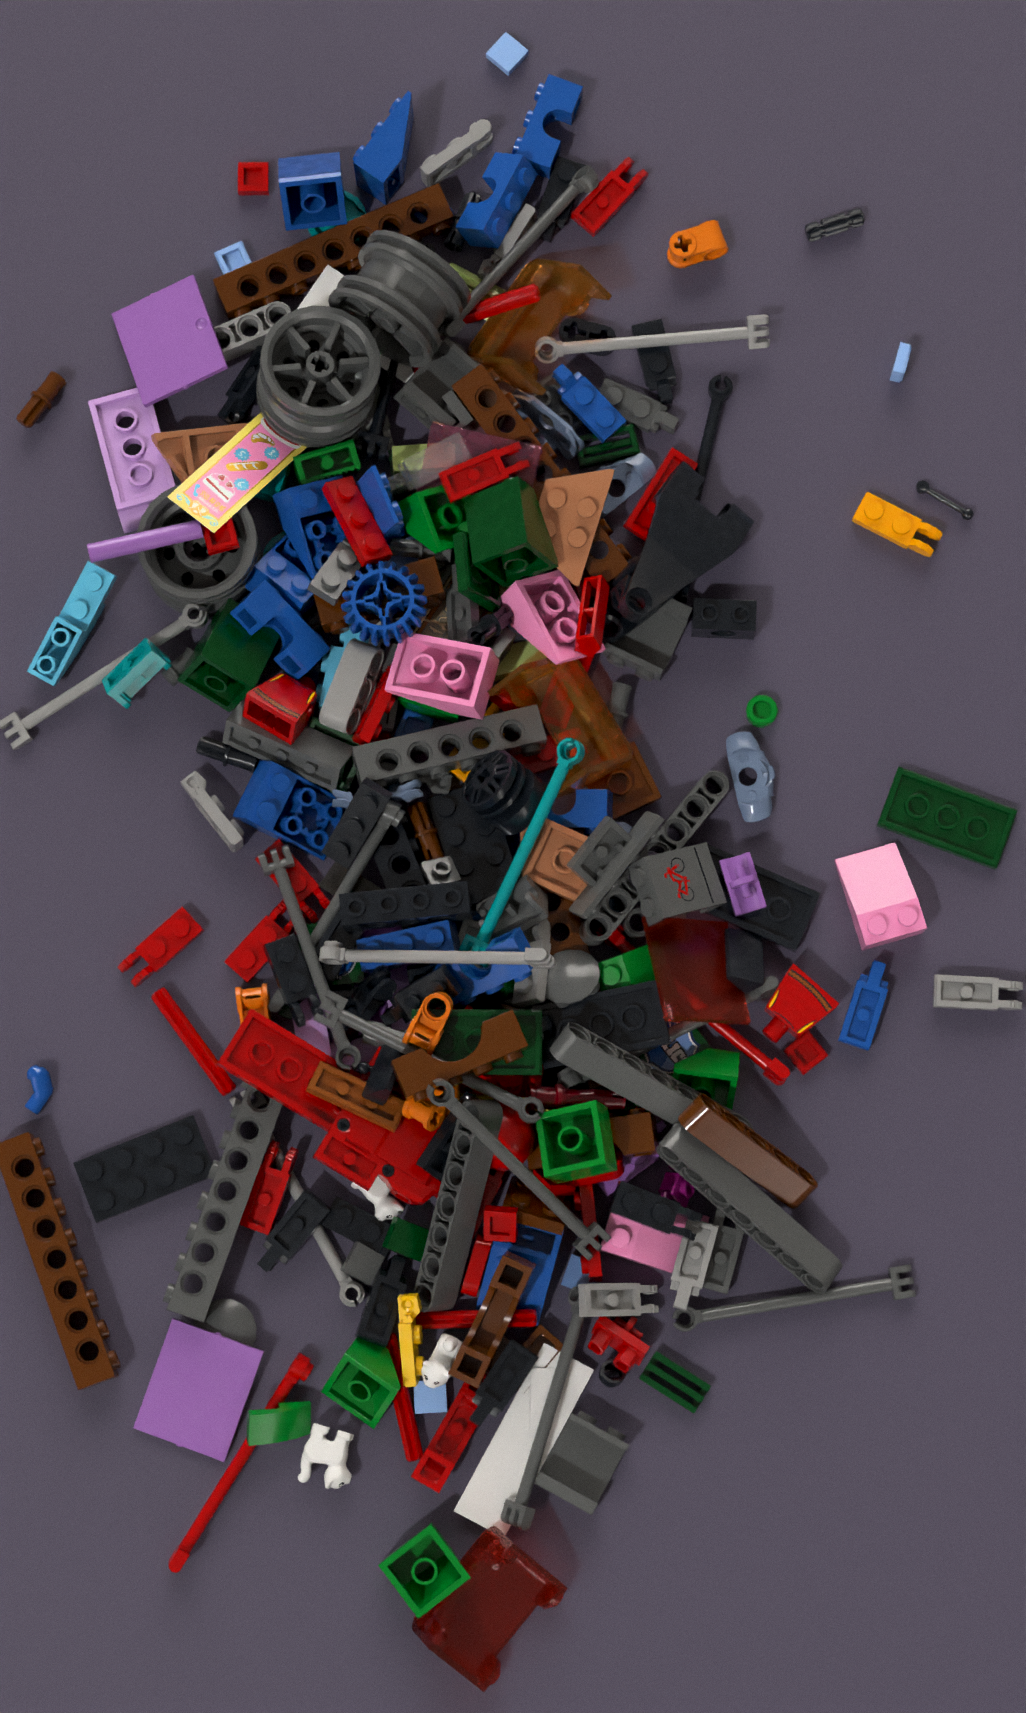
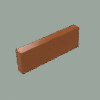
M321 1060L306 1089V1092L393 1133L403 1115L404 1099L390 1093L386 1104L383 1106L362 1097L366 1081Z

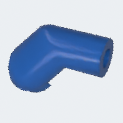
M34 1065L27 1071V1079L31 1081L34 1093L25 1104V1107L38 1115L52 1095L53 1085L50 1073L44 1067Z

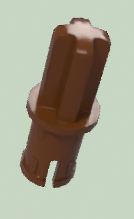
M50 371L41 386L36 391L30 393L32 397L17 415V421L22 426L31 428L46 408L50 409L52 407L51 402L67 384L65 379L58 373Z
M417 802L411 804L407 811L416 833L414 837L420 844L425 861L445 857L436 835L438 829L433 827L425 803Z

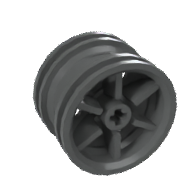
M376 230L370 234L367 243L359 251L358 259L362 268L357 275H346L340 279L337 288L329 296V306L343 310L360 320L375 338L381 355L403 365L425 367L430 363L433 354L438 351L442 343L438 329L444 320L457 321L463 309L466 308L471 299L470 290L462 277L450 264L423 244L397 232Z
M329 306L299 308L280 318L271 327L264 339L256 384L258 406L267 424L281 437L305 447L325 448L352 438L369 418L375 397V390L381 370L380 352L375 338L369 329L356 317L343 310ZM310 348H319L318 351L310 352ZM338 355H341L345 358L340 359L339 362H337ZM289 359L292 360L294 364L283 365V361ZM350 383L354 388L348 392L343 387V384ZM295 389L298 397L290 396L288 390ZM327 403L329 404V406H328L327 408H322V407H318V406H317V405H323V404H327Z
M180 485L164 491L149 504L141 517L137 533L196 520L167 497ZM246 505L232 516L240 546L234 553L226 551L209 556L204 538L138 552L140 563L151 586L166 605L179 613H183V609L188 604H202L206 608L205 610L209 612V617H213L228 598L235 602H241L250 593L245 588V585L254 569V565L263 557V552L254 520ZM168 549L175 551V556L171 560L164 558V553ZM202 550L208 556L203 559L201 556H197V551ZM216 570H222L225 573L224 580L216 581L213 578V573ZM187 573L192 574L194 577L190 585H185L182 582V577ZM194 609L189 615L198 617L199 610Z

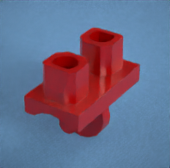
M618 1316L614 1321L607 1317H599L591 1331L592 1337L588 1344V1348L598 1355H603L608 1346L618 1351L619 1353L614 1359L613 1364L624 1373L632 1369L635 1364L639 1366L642 1363L650 1346L641 1341L644 1334L634 1327L638 1321V1318L632 1316L628 1323Z

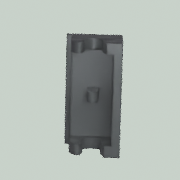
M528 875L517 880L491 935V939L521 927L522 931H525L548 917V895ZM497 893L476 904V911L483 917V919L478 921L480 927H482Z

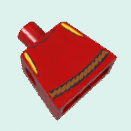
M279 673L246 693L242 716L292 745L314 714L317 700L316 685L307 676L297 681L285 673Z
M793 963L764 1008L765 1012L773 1019L765 1026L762 1033L775 1044L787 1031L798 1039L834 1011L839 1003Z

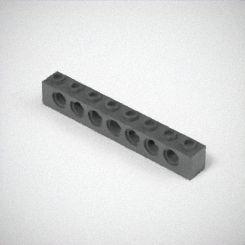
M244 1081L241 1084V1087L246 1089L242 1101L235 1100L230 1114V1118L235 1119L232 1130L224 1131L218 1147L224 1149L220 1162L213 1161L207 1177L213 1180L209 1192L202 1191L196 1209L202 1211L198 1223L191 1221L185 1240L191 1241L187 1253L180 1252L174 1268L175 1271L179 1272L175 1284H168L163 1298V1302L168 1303L166 1310L202 1323L206 1318L282 1104L267 1096L268 1106L266 1108L256 1109L253 1107L250 1101L251 1095L261 1091ZM250 1122L256 1126L257 1136L254 1139L247 1140L241 1136L239 1129L243 1123ZM236 1152L243 1154L246 1158L245 1168L242 1170L232 1169L228 1162L231 1154ZM229 1183L233 1185L235 1197L232 1200L224 1201L218 1196L217 1189L220 1184ZM213 1213L220 1214L224 1219L223 1229L217 1232L211 1231L206 1225L207 1217ZM207 1244L212 1248L213 1257L209 1262L204 1263L197 1260L195 1249L198 1245ZM188 1275L200 1277L202 1288L198 1293L192 1294L185 1290L184 1280Z

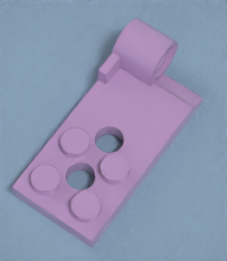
M133 388L88 401L115 505L125 534L137 531L141 517L149 504L161 493L176 486L171 467L151 440L152 434L161 433L154 405L145 407L138 388ZM123 417L134 419V423L128 428L118 426V422ZM131 444L142 446L140 452L136 455H128L125 453V450Z

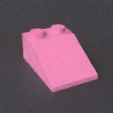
M559 570L517 580L500 597L501 607H504L507 611L511 610L513 616L510 617L512 620L510 623L511 627L554 664L558 665L587 657L574 651L581 602L569 580ZM588 622L586 625L585 635L590 634L592 624ZM603 643L597 653H601L606 649Z
M405 632L401 634L403 642L397 645L384 690L452 714L483 720L500 662L492 648L416 633L412 637L407 636Z
M896 843L834 860L862 951L922 934L927 929L918 897Z
M610 1213L605 1231L612 1238L608 1242L602 1239L600 1244L602 1246L601 1252L669 1273L673 1272L682 1240L681 1237L671 1233H661ZM677 1214L673 1225L685 1228L686 1217ZM703 1215L701 1221L708 1223L710 1217Z

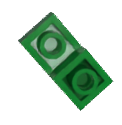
M310 1401L278 1403L277 1409L247 1411L248 1446L284 1442L310 1434Z

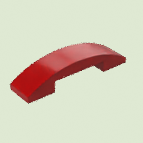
M466 1382L463 1383L411 1475L412 1479L438 1494L477 1427L469 1421V1418L478 1407V1405L472 1402L478 1388Z

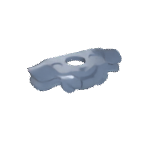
M518 388L514 390L512 395L521 406L516 411L523 420L529 417L540 431L535 436L541 445L548 442L554 451L557 449L568 460L572 459L584 448V442L578 437L572 426L534 395L527 394ZM541 414L548 416L552 420L554 427L547 425L543 421Z
M638 453L623 461L618 460L608 466L603 465L596 470H615L612 480H620L625 487V491L620 497H612L609 493L607 494L600 519L623 503L654 476L656 469L650 458L643 453Z
M734 733L726 739V750L738 805L745 822H759L767 819L773 809L771 797L774 796L775 770L772 765L770 766L764 751L760 750L758 742L752 733ZM752 768L756 771L757 780L753 785L745 786L740 783L739 774L743 769Z
M418 779L404 785L392 784L387 786L388 788L386 789L393 794L391 799L395 802H410L413 799L424 796L423 791L420 790L422 782ZM332 790V794L336 798L332 801V807L347 809L353 799L352 793Z

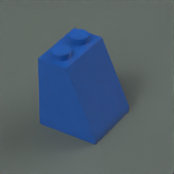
M339 152L278 158V180L286 231L347 224Z

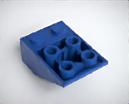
M409 91L406 92L402 99L398 97L393 102L389 110L390 115L384 123L382 121L377 123L371 133V140L366 146L361 145L353 157L356 185L385 205H387L403 184L414 119L412 93Z
M376 465L371 466L356 484L387 544L390 546L392 538L402 539V536L406 535L403 528L405 527L402 520L403 515L397 501L392 502L391 487L385 472L379 474Z
M343 475L291 487L272 495L280 524L311 579L315 577L338 544L346 538L322 491L325 482L341 479Z
M285 535L254 565L245 588L251 592L266 579L270 585L277 588L283 599L303 616L316 603L314 594L307 590L312 579L289 538Z
M259 760L232 817L324 861L326 855L321 852L343 816L345 808L332 807V801L336 799L332 793L273 761Z
M518 1223L516 1243L493 1241L476 1309H480L500 1260L508 1250L537 1264L517 1309L536 1310V1326H538L563 1233L558 1235Z

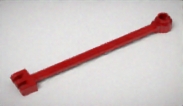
M620 924L604 941L605 944L613 947L615 950H619L621 953L636 949L621 934L624 929ZM600 925L595 930L597 936L603 935V929ZM672 978L679 1000L695 1014L709 1009ZM721 1018L707 1023L764 1070L763 1075L777 1086L784 1084L790 1075V1070L776 1057L771 1060Z
M300 1352L298 1353L265 1409H277L278 1403H284L299 1379L305 1382L314 1368V1365L310 1363V1358ZM247 1437L182 1542L171 1555L168 1561L171 1572L177 1573L182 1569L190 1556L189 1553L257 1445L248 1446Z

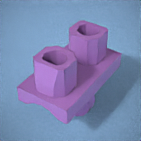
M750 852L719 860L735 917L766 908L767 905Z

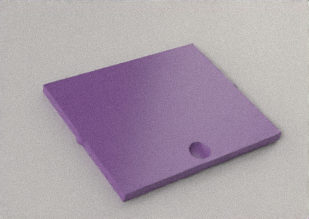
M194 275L188 276L160 291L151 293L149 296L111 314L145 407H149L228 369Z
M172 1318L133 1428L172 1442L177 1447H185L225 1462L264 1351L224 1337L219 1332L214 1333Z

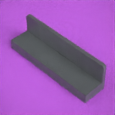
M245 699L236 706L226 719L222 743L261 760L273 761L302 778L331 791L337 790L341 785L344 767L352 756V747L354 746L308 726L303 729L296 741L290 745L242 716Z

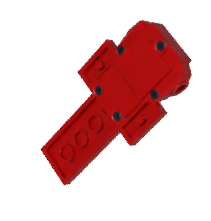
M250 1009L217 1065L327 1131L312 1158L368 1191L378 1176L395 1197L411 1205H423L432 1196L437 1198L441 1182L416 1165V1162L439 1127L430 1132L423 1127L421 1122L414 1118L408 1119L402 1115L393 1133L306 1092L320 1060L338 1068L335 1059L255 1010ZM380 1046L370 1060V1066H374L381 1049ZM350 1069L349 1074L367 1082L371 1072L360 1075ZM396 1079L391 1094L406 1100Z

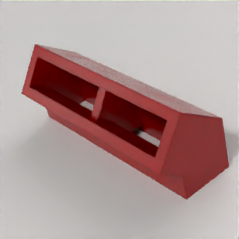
M603 575L586 577L583 582L574 651L590 658L602 646L610 588ZM593 596L595 597L594 607L589 608L590 597ZM588 622L592 624L590 634L585 635L586 625Z

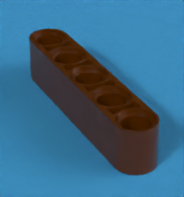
M699 1094L678 1116L679 1122L690 1134L788 1207L796 1209L818 1187L817 1181L807 1170L707 1095Z

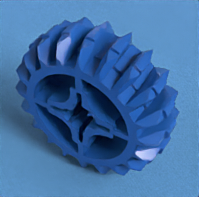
M379 561L378 569L373 570L371 564L367 563L366 570L368 573L363 575L361 571L356 570L355 575L358 581H347V586L352 591L342 592L343 599L347 601L341 604L342 611L347 612L343 617L345 623H352L350 627L353 634L360 632L359 637L363 642L371 636L372 645L377 646L380 638H383L385 646L389 647L391 644L390 638L395 637L396 641L401 644L403 642L401 634L405 632L407 636L412 637L414 633L411 625L420 628L422 622L418 617H423L427 614L426 609L422 607L428 603L427 597L421 595L425 591L424 585L416 584L419 579L415 573L408 576L409 569L406 566L401 567L397 572V564L394 561L390 563L388 569L385 568L383 561ZM388 582L400 585L409 595L402 596L401 593L391 592ZM377 584L375 592L369 596H364L363 600H361L364 593L370 587ZM383 593H385L386 598L389 601L386 604L385 616L382 608L380 607V605H382V600H384ZM405 608H408L398 621L392 623V618L397 612L405 611ZM359 612H367L368 614L379 616L381 625H375L366 621Z

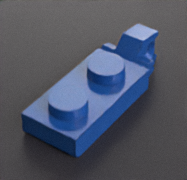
M563 364L553 371L552 378L561 386L557 390L562 396L561 400L602 443H605L626 424L627 420L585 376H582L579 372L573 375Z
M874 960L869 974H860L840 1031L839 1042L869 1051L888 992V982L881 980L886 967L885 963Z

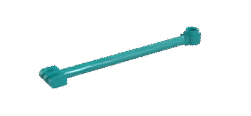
M566 738L558 744V760L556 762L558 765L477 937L466 933L459 951H485L489 945L488 942L569 769L572 770L573 766L580 763L585 756V749L581 742L573 738ZM576 747V756L571 758L570 751L572 748ZM479 964V965H481V966L487 968L490 964Z

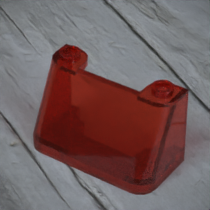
M495 1526L486 1529L460 1560L471 1578L418 1619L415 1616L412 1622V1630L429 1650L483 1692H485L489 1685L494 1684L500 1676L501 1663L496 1656L537 1606L544 1610L557 1606L568 1589L563 1582Z

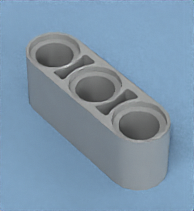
M272 302L214 327L218 341L221 339L230 341V344L222 349L226 362L255 350L259 345L263 346L266 335L274 325L271 322L272 318L276 315L284 316L290 313L289 306L284 302ZM248 327L258 329L254 336L248 337L243 335L244 330Z
M358 639L349 641L320 710L319 722L347 735H351L356 730L384 661L383 649Z

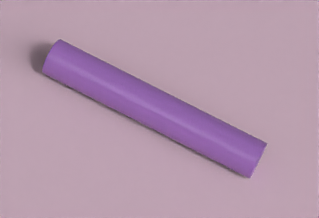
M192 520L87 544L90 561L94 563L204 538L200 522Z

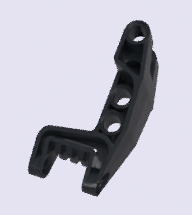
M684 461L674 469L651 500L656 504L640 556L636 555L609 585L605 623L613 628L614 636L610 637L603 633L602 643L604 646L606 643L614 644L636 629L677 595L681 589L722 561L728 559L736 551L754 523V520L734 503H727L717 516L702 505L696 497L700 493L697 490L705 483V479Z

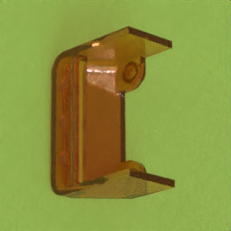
M537 258L525 265L508 291L535 284L540 291V301L489 317L469 345L467 355L474 361L482 363L486 369L492 366L501 380L515 389L518 388L524 392L544 395L546 389L537 382L539 368L533 363L536 357V342L543 336H551L564 316L580 315L585 312L591 298L609 301L612 295L581 264Z
M549 658L522 664L487 691L490 697L509 692L513 704L518 708L537 704L542 722L557 746L566 738H573L583 744L585 756L580 763L573 766L572 770L569 769L556 798L574 793L576 789H583L621 767L633 756L629 742L578 659L558 665L554 664ZM576 747L572 748L570 751L571 758L576 756Z

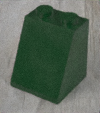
M519 476L507 478L500 484L483 489L464 498L472 564L505 588L517 580L533 577L559 567L534 488Z
M228 598L217 610L177 678V681L228 712H231L246 697L248 691L255 688L280 637L270 627H262L251 636L230 614L240 603L235 602L231 598Z

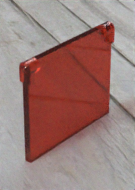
M642 917L664 1021L748 1025L751 1022L745 994L726 978L724 932L728 928L727 922L666 918L653 926H648L646 917Z

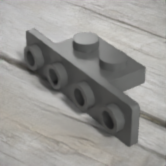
M646 811L629 833L611 817L605 816L566 865L587 884L569 908L573 915L586 919L597 911L602 898L618 884L620 876L625 869L637 860L640 854L639 851L647 841L654 838L658 833L659 826L664 821L660 815Z

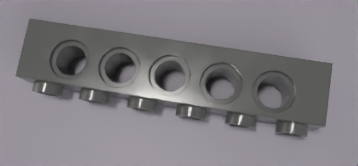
M535 704L484 716L483 720L475 718L352 747V760L359 786L367 777L384 789H387L388 785L396 783L404 785L412 780L431 776L432 779L441 778L448 775L449 771L460 768L462 771H471L478 761L496 750H505L512 756L523 754V757L539 754L541 749H545L547 737L538 705ZM507 731H513L518 734L520 739L510 742L503 737V734ZM482 738L488 742L489 746L485 749H478L473 745L472 741ZM451 745L458 750V754L447 756L441 749ZM414 753H423L428 760L419 764L415 763L411 756ZM384 760H392L396 763L397 767L394 770L386 771L381 768L380 763Z

